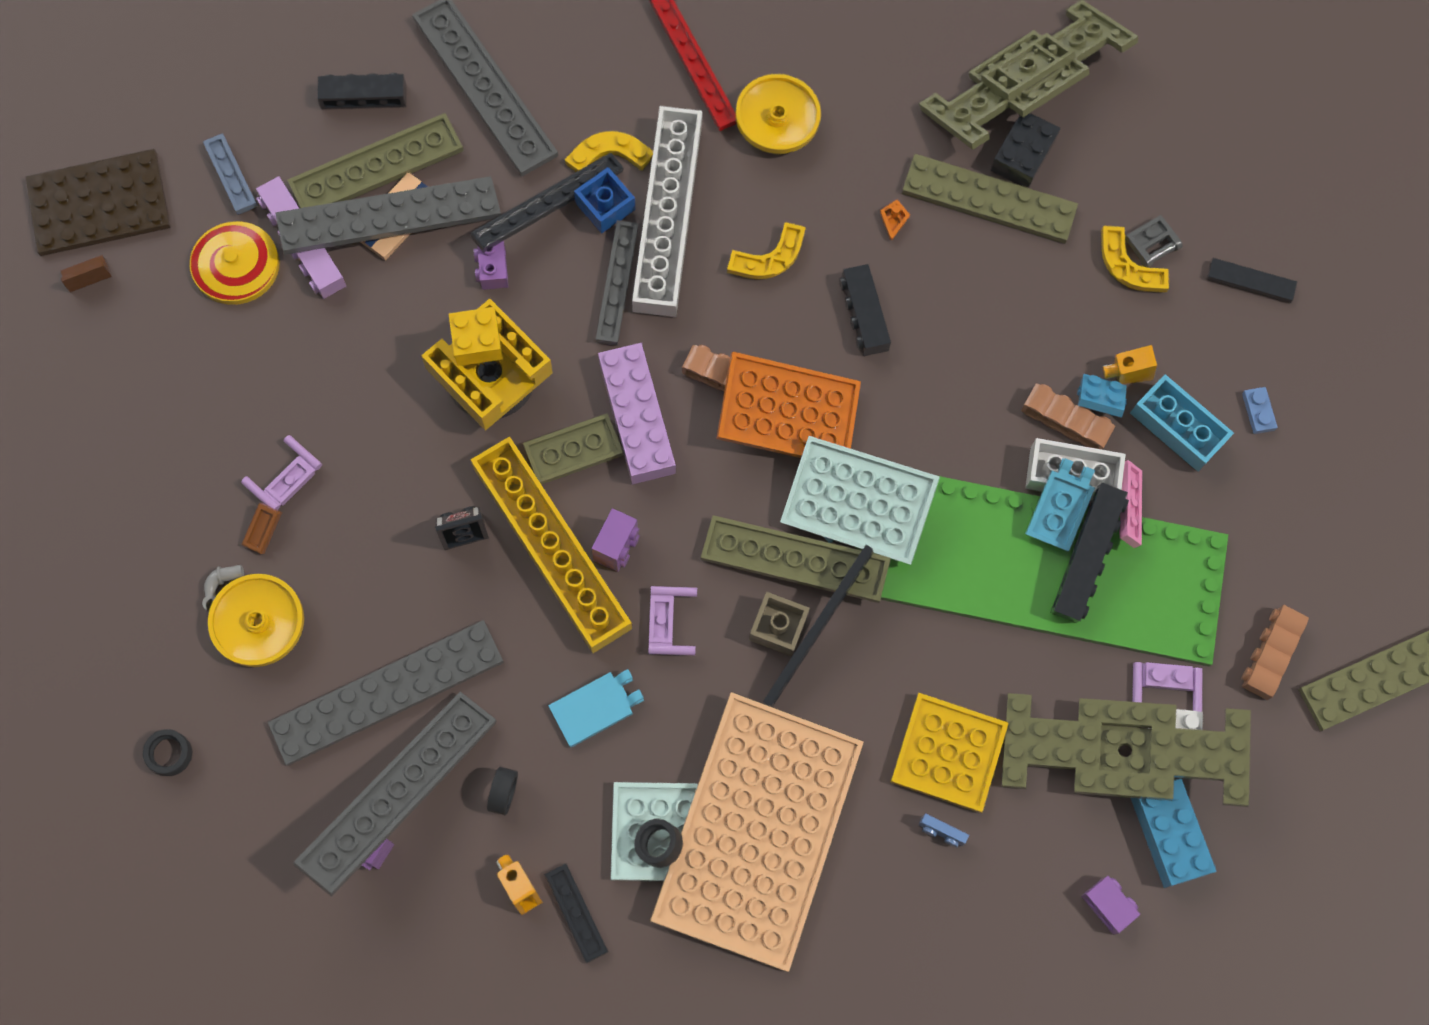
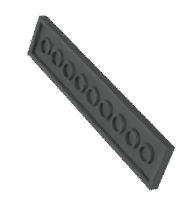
M438 0L412 14L413 20L521 176L558 157V152L452 0Z
M491 176L275 212L284 255L495 219L501 216Z
M483 620L269 721L268 725L285 764L289 766L504 663Z
M459 692L294 861V866L332 897L496 724V719L463 693Z

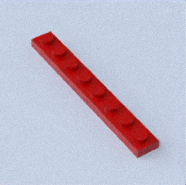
M649 0L718 130L722 131L736 125V113L675 1Z

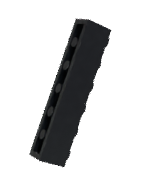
M1103 482L1097 486L1050 613L1075 623L1081 621V618H1086L1089 611L1087 602L1089 597L1093 598L1096 592L1097 585L1094 583L1097 576H1101L1105 563L1102 562L1105 554L1109 555L1112 549L1113 542L1110 540L1113 533L1116 534L1120 527L1121 521L1118 518L1120 513H1124L1129 500L1126 497L1128 492Z

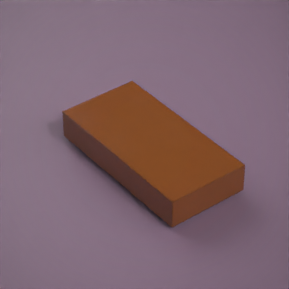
M259 503L241 545L260 554H265L282 512L264 503Z

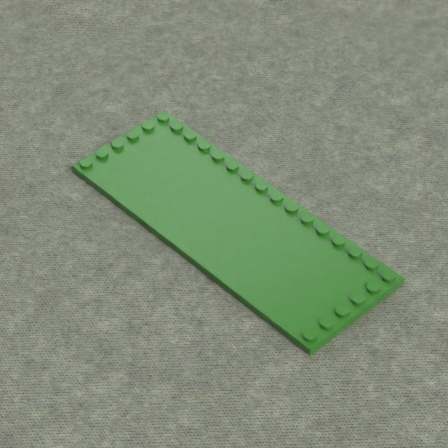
M939 476L940 479L912 564L894 559L890 561L881 600L1210 667L1213 664L1228 534L1142 517V545L1133 548L1120 538L1119 527L1117 533H1113L1110 541L1113 542V546L1109 555L1105 554L1102 562L1105 563L1101 576H1097L1094 583L1097 585L1096 592L1093 598L1089 597L1087 606H1089L1088 614L1085 619L1081 618V621L1075 623L1052 614L1050 611L1089 506H1087L1071 548L1067 551L1025 534L1040 496Z

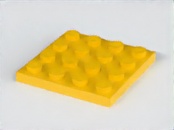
M918 693L890 783L982 813L1008 722Z

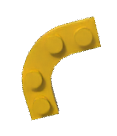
M607 131L594 134L582 141L565 159V164L578 172L600 157L612 153L613 155L625 158L642 171L652 160L653 150L629 134Z
M785 222L777 247L771 253L765 255H751L732 250L727 273L751 279H767L785 272L799 255L806 227Z
M1102 227V257L1108 271L1115 279L1127 287L1140 291H1168V269L1146 268L1138 266L1130 260L1125 249V227Z

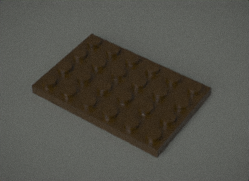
M155 149L25 176L37 252L40 256L171 228Z

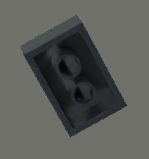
M1032 113L1024 117L1019 115L997 153L990 171L1019 186L1029 188L1054 145L1061 128Z

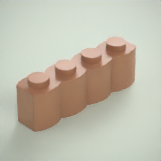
M693 345L682 366V374L715 389L725 391L730 357L722 353L719 355L714 354L704 345Z
M1036 384L1021 410L1029 417L1041 421L1046 426L1089 448L1103 450L1115 428V425L1112 424L1109 418L1096 416L1092 413L1091 409L1075 405L1071 398L1066 395L1055 394L1045 384Z
M1282 605L1280 608H1275L1269 617V620L1272 621L1270 628H1265L1261 634V647H1257L1251 656V660H1253L1251 668H1246L1241 678L1244 680L1243 688L1266 700L1274 696L1309 620V617L1286 605Z

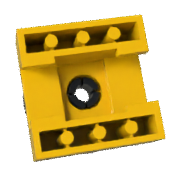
M488 299L478 309L495 308L503 356L502 360L457 366L453 343L448 345L443 339H440L421 355L426 370L448 391L455 404L465 413L471 415L485 431L500 418L507 417L522 408L529 400L533 390L553 374L551 360L491 299ZM488 372H495V377H488L485 375Z

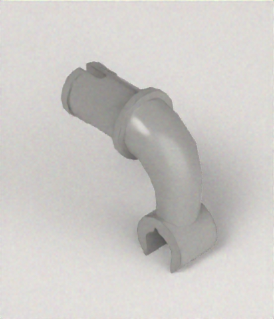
M242 565L225 568L218 566L206 578L204 584L205 598L202 601V605L208 612L209 604L216 597L217 586L224 584L225 581L235 580L244 576Z

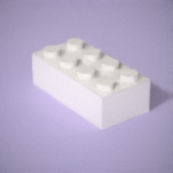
M1036 438L1030 449L1025 489L1042 492L1051 470L1058 473L1062 458L1073 461L1069 474L1080 478L1083 467L1095 470L1089 483L1090 486L1095 487L1090 499L1092 501L1097 486L1102 482L1122 490L1126 454Z

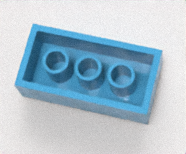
M1182 779L1174 781L1173 801L1131 798L1164 888L1217 872Z

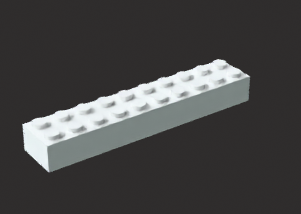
M660 106L632 299L633 312L676 317L702 127V111Z

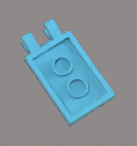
M1062 458L1058 473L1051 470L1025 534L1069 551L1095 487L1089 485L1095 470L1083 467L1080 478L1069 474L1073 461Z
M628 669L615 678L610 672L548 705L570 748L633 715L630 708L644 701L640 690L627 696L623 685L633 681V677Z

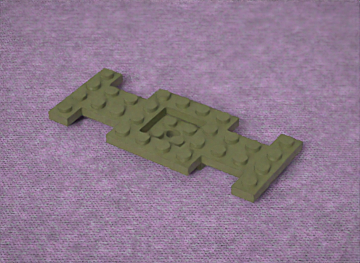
M1080 0L1066 9V16L1073 20L1074 23L1053 36L1048 33L1042 36L1033 30L969 71V78L976 82L977 85L950 102L934 93L919 103L920 110L974 150L990 139L989 132L983 129L981 125L1009 107L1022 117L1028 115L1089 75V67L1080 61L1107 44L1123 53L1138 43V36L1084 0Z
M1008 693L1006 717L1008 727L1005 733L1002 787L1026 789L1028 766L1076 770L1074 793L1173 801L1174 777L1223 781V805L1249 806L1251 710L1226 708L1225 732L1176 728L1177 705L1079 698L1078 721L1031 718L1032 695ZM1123 745H1127L1132 749V754L1129 757H1123L1119 754L1118 749Z

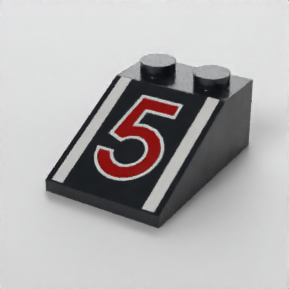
M469 506L462 509V512L454 514L447 512L440 515V518L435 519V529L444 550L489 539L480 507Z

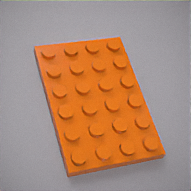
M732 352L716 439L799 458L802 457L808 436L851 449L861 381Z

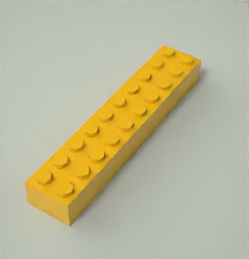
M510 436L470 459L473 469L591 652H597L632 630V623Z

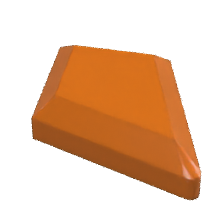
M898 200L880 210L889 238L893 240L910 218V214Z

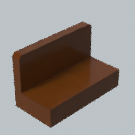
M103 255L60 270L62 274L61 281L69 292L112 277Z

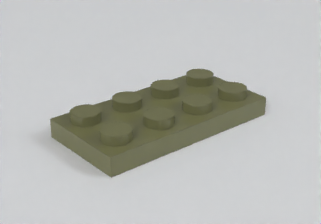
M608 413L523 443L533 472L541 485L624 456Z

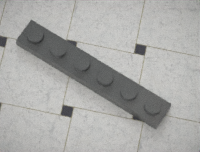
M617 220L596 334V343L618 346L639 228L638 223Z

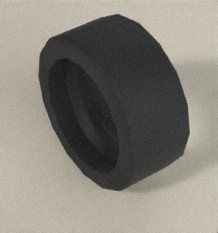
M163 729L155 732L147 739L142 755L144 763L150 770L161 776L171 777L180 774L188 767L193 751L191 743L184 735L175 730ZM173 739L181 746V756L174 765L163 767L155 761L154 750L161 741Z
M504 767L497 769L488 796V811L501 815L508 813L518 780V772L516 770Z
M655 818L648 820L636 833L634 840L635 852L641 860L652 867L663 868L670 866L678 859L682 852V834L677 827L664 819ZM657 830H666L670 834L669 847L661 856L652 857L647 849L650 837Z

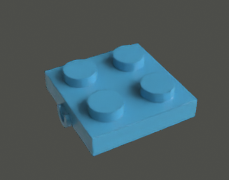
M1083 374L1081 385L1077 391V395H1079L1078 406L1122 418L1127 400L1125 399L1127 385L1117 381L1101 379L1095 375Z

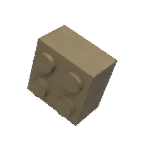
M766 592L750 632L749 641L792 657L810 608Z

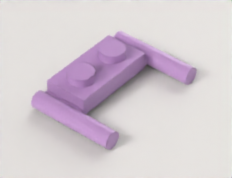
M290 435L285 437L284 442L299 456L264 491L247 476L241 481V484L261 502L277 510L280 508V505L283 506L315 475V471L319 470L322 466L319 460Z
M651 586L649 654L695 655V646L672 645L674 596L697 597V588Z
M1140 662L1133 663L1132 702H1142V687L1193 691V711L1202 712V668L1147 662L1145 664Z

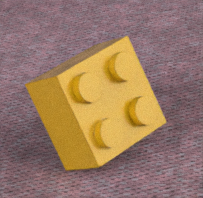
M494 307L449 313L453 350L457 366L503 359Z

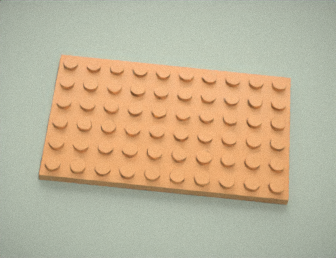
M731 692L681 831L683 838L682 852L678 859L668 868L650 922L789 972L864 742Z

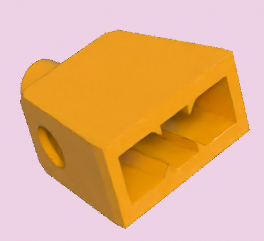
M1152 345L1117 354L1114 364L1103 366L1104 378L1117 377L1118 382L1121 384L1153 380L1157 363Z
M505 855L497 860L496 863L501 870L497 873V876L521 915L543 903L518 861L513 863L509 855Z

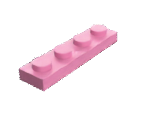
M1127 460L1124 464L1122 490L1128 492L1126 499L1129 502L1125 512L1120 513L1119 535L1123 541L1136 548L1142 545V470Z

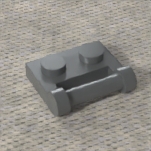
M1162 215L1125 237L1126 242L1139 257L1142 266L1146 268L1153 266V262L1173 250L1177 251L1183 247L1181 240ZM1166 238L1169 241V244L1150 255L1146 251Z

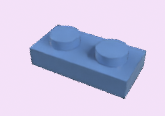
M1266 387L1244 390L1242 396L1253 434L1275 431L1278 427Z
M927 814L922 816L919 826L923 827V832L933 837L937 834L945 838L944 842L953 847L963 846L969 837L968 834Z

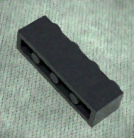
M375 73L368 75L347 74L340 76L328 74L318 76L317 99L321 110L406 107V82L404 74L398 73L379 75Z
M869 264L843 269L842 277L839 278L841 290H845L846 293L845 306L847 310L851 311L850 323L852 329L857 332L856 345L858 350H862L863 357L889 351L891 340Z

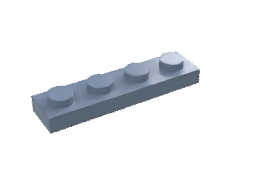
M223 133L203 141L237 215L258 207Z

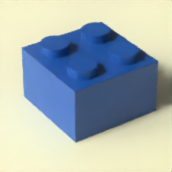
M609 167L574 191L575 203L601 234L615 225L617 220H622L636 210L635 197Z

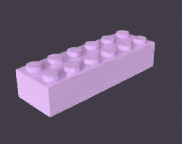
M642 343L598 353L600 369L632 485L676 474V464Z

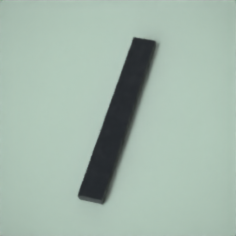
M609 153L472 231L470 237L482 252H485L575 200L574 191L607 167L616 176L623 172L624 167L612 153Z
M867 544L865 545L763 700L764 703L770 707L774 706L874 553L873 548Z

